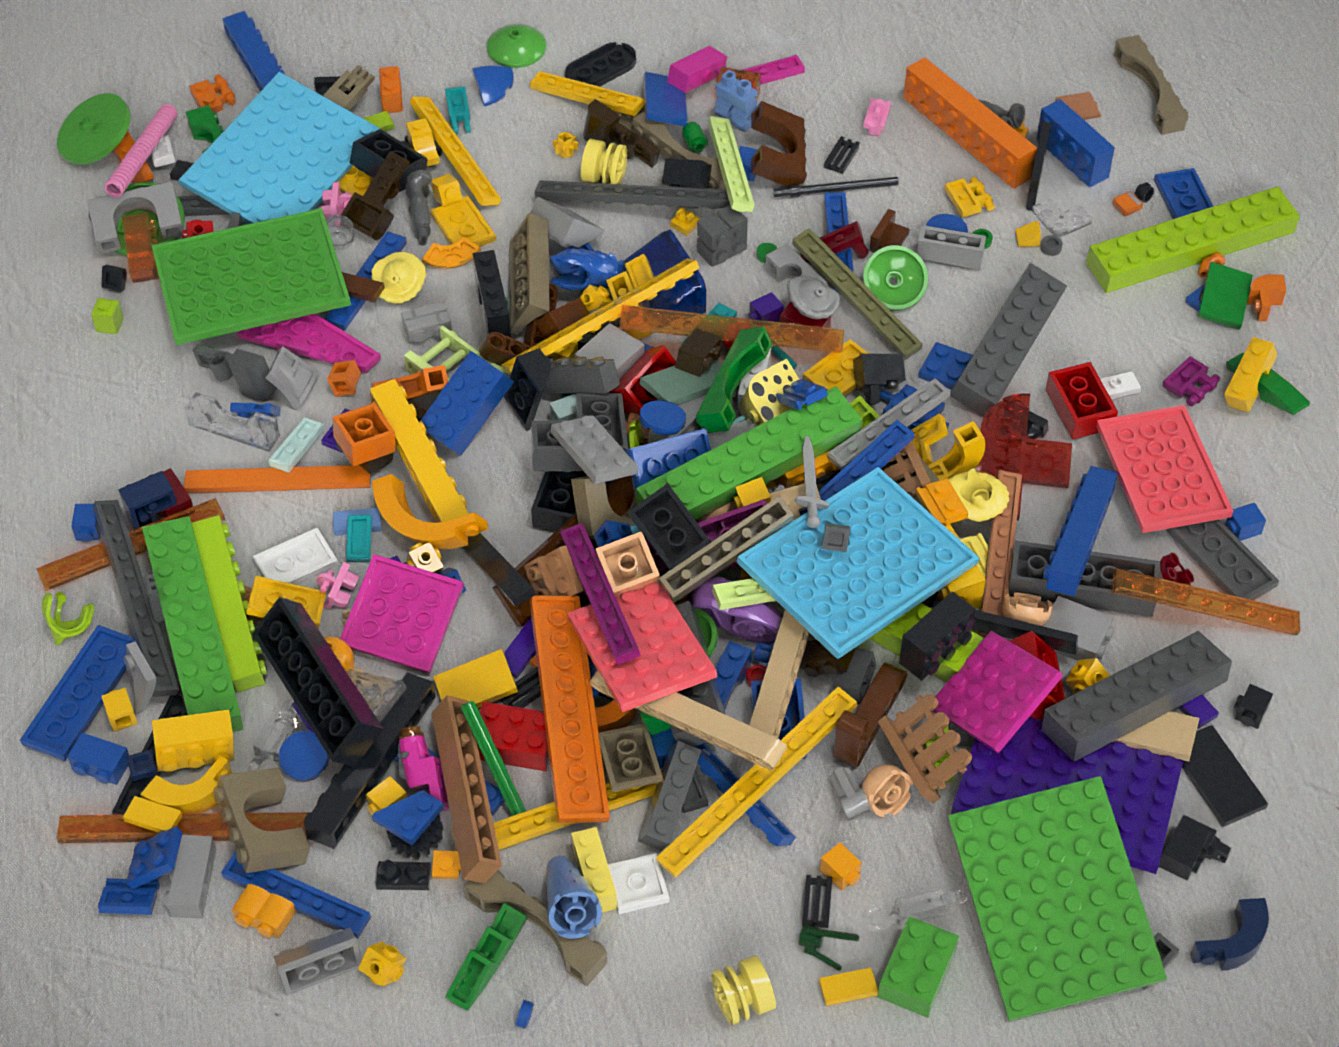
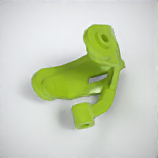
M63 592L55 594L57 602L53 619L51 617L53 597L51 593H45L42 598L41 609L54 638V644L60 645L63 640L79 635L90 625L95 609L94 604H85L79 618L73 621H61L62 604L67 600Z

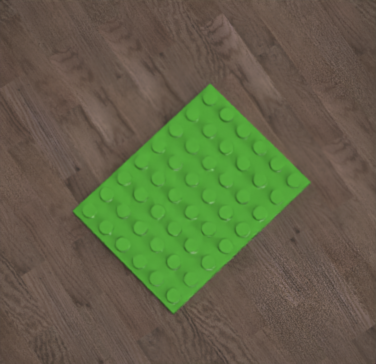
M322 208L152 245L176 345L351 306L350 297Z
M1101 776L948 815L1009 1022L1167 980Z

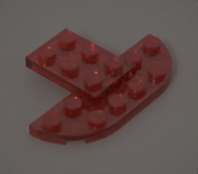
M1030 393L1007 396L993 407L991 406L986 412L980 429L984 436L986 447L984 455L976 467V472L988 473L995 476L996 479L999 470L1022 474L1017 514L1018 521L1020 518L1023 483L1068 488L1070 480L1072 443L1027 438Z

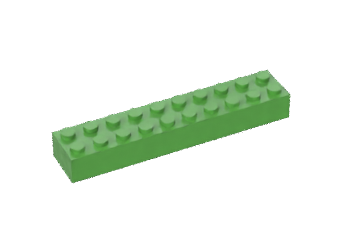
M835 386L826 391L828 396L810 405L803 404L800 410L792 408L636 488L635 503L638 505L668 483L692 517L697 520L734 501V497L737 496L735 487L760 477L763 478L766 484L803 465L805 436H809L814 451V458L834 449L860 431L863 420L838 387Z
M190 516L142 527L187 714L194 715L229 710L232 732L244 730Z

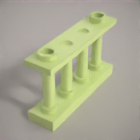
M444 326L440 327L441 341L422 356L416 355L411 350L404 355L406 370L411 374L432 367L427 362L447 347L454 351L455 354L440 364L445 365L446 371L461 359H465L470 351L484 359L476 349L459 338L454 331H450ZM487 361V362L490 363L492 366H494L495 368H497L498 370H500L501 372H503V373L506 375V373L504 372L502 366H499V365H496L495 363H492V362Z

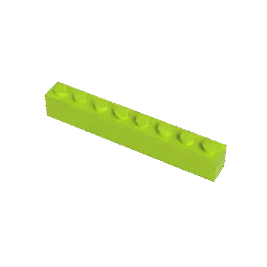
M219 515L193 522L191 524L232 683L237 693L264 685L266 683L263 675L268 673L264 660H259L258 654H262L261 647L252 635L256 629L253 619L249 620L248 614H246L249 602L248 600H243L242 595L246 594L243 581H238L237 575H240L241 571L238 562H233L232 559L236 552L232 541L228 542L227 537L231 536L228 524L222 523Z

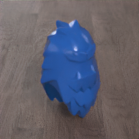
M567 249L556 254L555 258L566 263L578 265V268L570 275L558 276L551 281L566 290L584 291L589 285L609 288L606 280L623 272L624 261H617L614 254H606L599 250L593 252L585 249Z

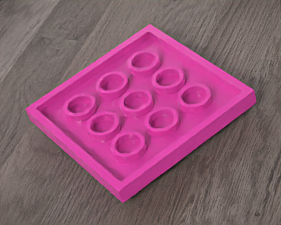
M373 554L340 639L347 642L353 650L430 674L465 584L456 579Z
M990 631L967 658L958 674H954L935 696L938 699V706L933 711L935 713L943 712L949 717V722L999 753L1063 675L1059 670Z

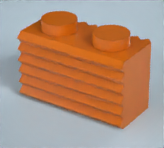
M399 67L379 68L382 109L388 113L402 112L403 101Z

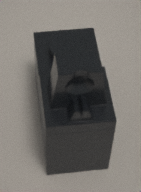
M665 158L662 184L669 187L708 189L712 165L703 160Z
M862 353L853 359L856 390H861V393H864V398L868 405H876L880 402L879 393L882 392V386H885V389H894L906 380L903 354Z
M1183 815L1162 855L1159 867L1188 881L1192 872L1197 874L1205 858L1225 863L1231 852V847L1222 843L1221 839L1216 837L1217 830Z

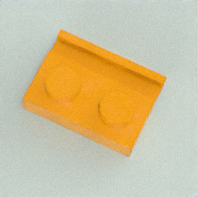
M948 478L927 484L926 487L921 489L920 487L916 488V496L922 506L941 524L948 525L968 518V511Z

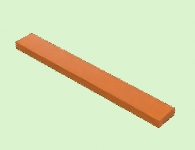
M359 465L293 467L289 473L276 468L186 470L184 489L187 493L371 487V474Z

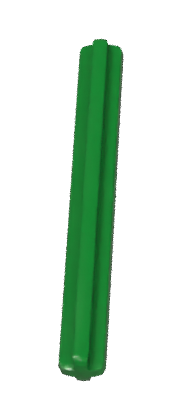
M470 701L463 704L461 710L511 816L526 812L476 703Z

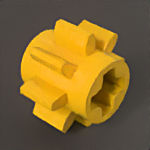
M569 132L557 134V139L553 140L555 154H559L563 158L574 156V150H579L576 135L573 136Z

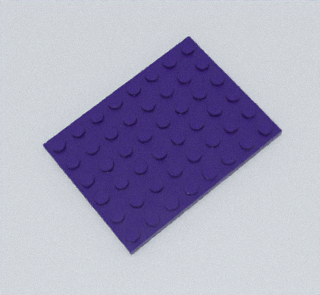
M1029 717L999 753L975 739L970 752L972 760L966 766L967 771L963 773L952 806L951 815L1101 776L1130 867L1153 874L1157 873L1184 760L1154 754L1146 749L1139 750L1126 746L1121 742H1111L1073 762L1042 731L1043 721Z

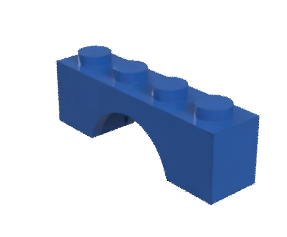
M731 641L728 642L715 668L717 672L715 679L724 711L735 687L739 683H743L746 671L752 664V649Z

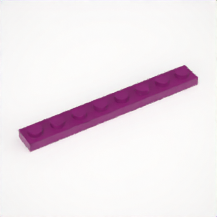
M583 523L560 531L616 664L618 665L641 656Z

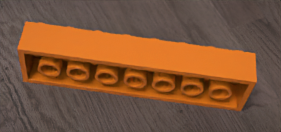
M924 57L906 67L903 96L906 102L914 106L921 114L931 120L934 125L942 129L949 137L960 144L962 148L971 153L975 159L982 162L990 171L994 172L1013 189L1031 179L1037 152L1036 146L927 58Z

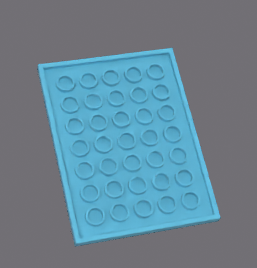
M278 72L179 179V184L231 215L232 213H240L242 221L247 224L315 210L323 201L322 191L332 190V184L339 182L353 167L349 163L353 142L380 128Z
M877 467L825 500V502L829 503L828 509H817L818 518L821 520L817 528L807 526V512L739 555L736 562L830 653L839 659L977 565L979 557L885 472ZM825 523L850 526L847 552L822 549Z

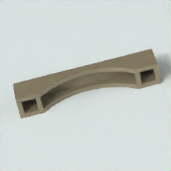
M1139 35L1116 39L1114 56L1121 68L1140 77L1149 86L1156 98L1157 107L1154 123L1161 135L1185 130L1188 112L1183 108L1179 97L1175 95L1170 82H1167L1162 69H1159L1154 56L1148 51L1146 43L1142 41Z
M645 111L633 118V132L639 134L640 137L660 149L659 154L664 158L703 160L711 164L712 169L708 189L726 190L718 159L701 156L685 149L670 135L666 123L645 119Z
M499 870L486 884L468 880L463 885L465 898L485 913L499 912L503 903H508L528 915L527 920L539 926L556 944L564 960L566 972L586 987L606 966L607 953L601 943L598 941L592 942L586 936L575 939L559 936L557 931L551 928L547 916V908H545L542 901L535 896L531 898L516 882L511 883L506 880Z

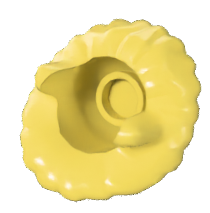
M394 252L387 255L385 258L378 260L371 271V279L383 282L385 287L379 297L393 304H402L416 297L417 293L421 291L427 276L425 265L414 254L408 252Z
M972 468L968 472L955 474L949 479L968 511L967 519L976 522L987 521L1001 514L1007 507L1009 502L1007 487L1000 479H996L993 475L976 472Z

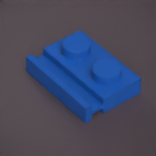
M804 379L794 381L791 387L784 390V394H775L778 403L797 410L802 409L801 405L803 404L810 405L828 396L825 387L805 381Z
M106 878V886L103 888L98 903L99 913L152 915L157 891L160 888L159 880H151L137 888L131 889L126 884L127 879Z

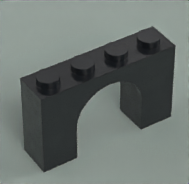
M489 250L472 253L476 290L479 304H483L487 337L492 332H498L511 338L509 312L495 251Z

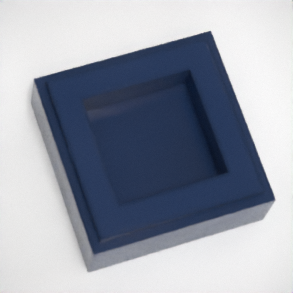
M152 749L127 756L133 781L158 775Z

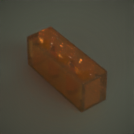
M148 213L123 216L122 221L129 273L133 283L159 279L152 245L158 244L157 239L153 238V234L157 233L155 221L150 220Z

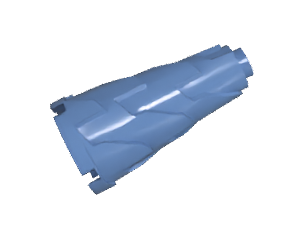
M555 856L547 865L548 920L551 928H554L559 936L572 939L581 938L590 934L589 929L595 926L596 929L601 921L602 908L594 890L590 889L578 868L574 867L573 863L565 856Z

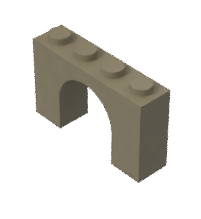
M588 476L571 479L578 524L583 523L588 536H590V540H595L593 535L605 520L626 523L630 527L636 526L630 518L628 511L619 516L612 510L608 502L605 482L594 484ZM633 483L634 497H633L632 505H631V507L629 508V510H631L633 507H635V506L637 505V504L635 503V501H636V491H635L634 483Z
M279 767L219 776L217 787H214L215 801L219 802L221 806L222 820L224 823L227 822L229 839L231 843L235 844L238 863H242L245 873L305 864L310 850L302 827L281 831H265L252 825L244 814L247 810L254 807L282 803L286 785Z

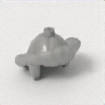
M807 276L794 277L788 281L789 301L793 303V306L801 315L811 319H823L832 316L837 311L840 296L834 289L828 287L822 281Z

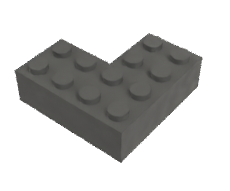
M576 393L575 419L593 415L624 451L628 449L622 393ZM532 421L531 448L533 471H583L551 433V425L561 423L562 421Z

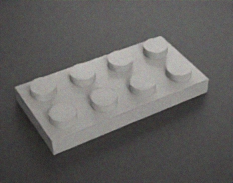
M593 415L551 425L552 435L594 484L637 474L638 465Z

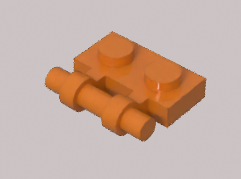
M220 74L214 76L215 83L210 84L207 79L189 86L190 92L199 108L209 105L212 113L224 110L223 104L225 103L229 105L236 103L234 92L228 88V82Z

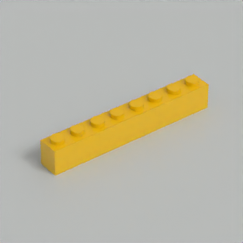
M393 379L370 388L371 403H376L395 431V447L436 523L450 521L471 514L466 509L467 503L462 494L458 495L456 491L457 486L454 478L447 475V468L443 458H438L435 452L437 450L433 440H428L425 435L427 431L423 422H418L415 407L412 403L408 404L404 387L399 386L396 380Z

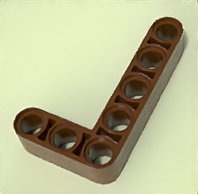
M549 283V312L556 309L558 291L555 286ZM547 313L526 325L523 343L498 332L490 333L479 348L480 355L485 360L501 366V364L542 342L545 338L535 323Z
M886 662L882 664L855 714L844 710L840 716L836 727L834 758L856 768L859 767L880 729L878 721L885 715H888L903 688L908 675L907 671Z

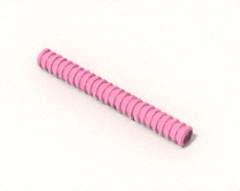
M164 104L160 107L138 140H136L122 162L105 184V191L108 195L116 198L120 197L177 117V110L172 105Z

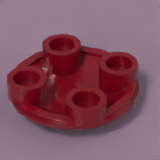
M1175 553L1163 556L1160 560V570L1166 585L1177 597L1181 599L1191 596L1190 583L1194 582L1192 572L1189 569H1184Z

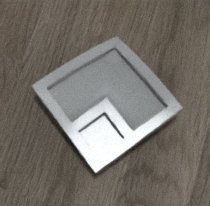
M282 346L277 352L265 379L276 386L286 396L293 408L297 410L312 388L319 371Z
M132 642L126 644V655L123 658L126 665V674L133 688L134 713L136 715L143 712L155 690L156 677L137 643Z

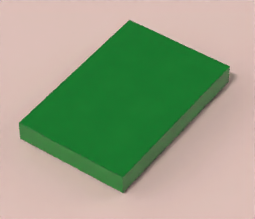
M1211 262L1207 271L1198 317L1240 330L1243 324L1253 275Z

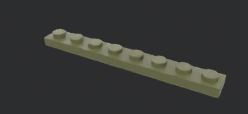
M810 228L792 239V244L898 354H903L904 360L922 349L923 344Z

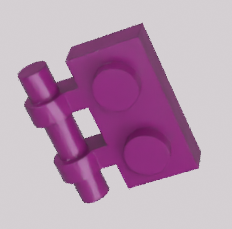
M1190 356L1163 380L1162 387L1179 398L1185 393L1188 394L1190 397L1186 400V403L1189 406H1194L1205 398L1207 392H1212L1217 387L1220 377L1217 374H1213L1211 377L1208 376L1209 367ZM1197 382H1199L1200 384H1202V386H1201L1200 388H1197V387L1194 386V385H1195Z

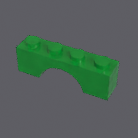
M209 105L185 112L194 140H204L212 144L224 132L222 125L218 126L220 123L217 113H212Z

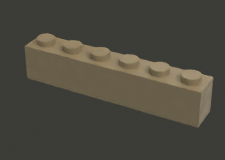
M779 495L659 578V585L667 592L673 603H676L737 561L739 555L791 523L794 514Z

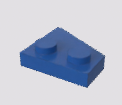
M422 790L374 813L372 820L405 842L413 845L443 810L444 805L443 802Z

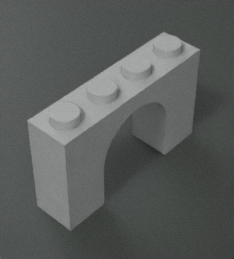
M172 182L159 183L154 186L126 191L117 198L108 195L87 200L95 241L100 254L121 249L117 232L118 222L123 215L136 209L149 210L158 217L164 240L182 236L184 228Z

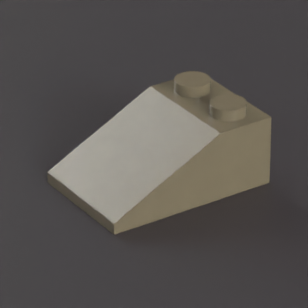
M644 723L598 733L603 768L612 792L663 781L651 737Z

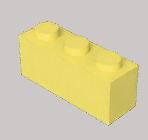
M597 827L571 833L572 850L578 870L586 879L590 889L594 890L600 902L602 913L617 909V895Z

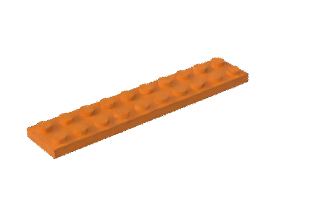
M533 596L530 598V609L557 823L608 822L610 813L593 691L589 683L591 676L588 655L568 618V612L581 608L580 597Z

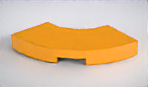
M463 236L458 242L451 245H439L433 242L421 260L423 263L436 268H455L473 259L472 253L480 252L482 249Z

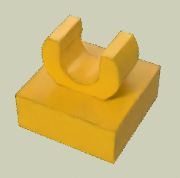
M681 207L676 212V216L670 221V227L688 236L697 227V222L700 221V218L695 216L693 212H688L684 210V207Z

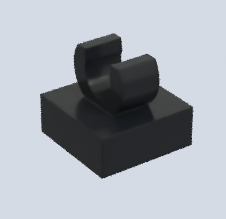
M107 264L102 266L101 287L120 292L125 290V281H127L126 269Z

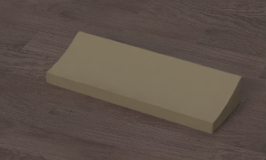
M528 213L509 241V319L511 333L516 335L531 321L549 312L548 220Z

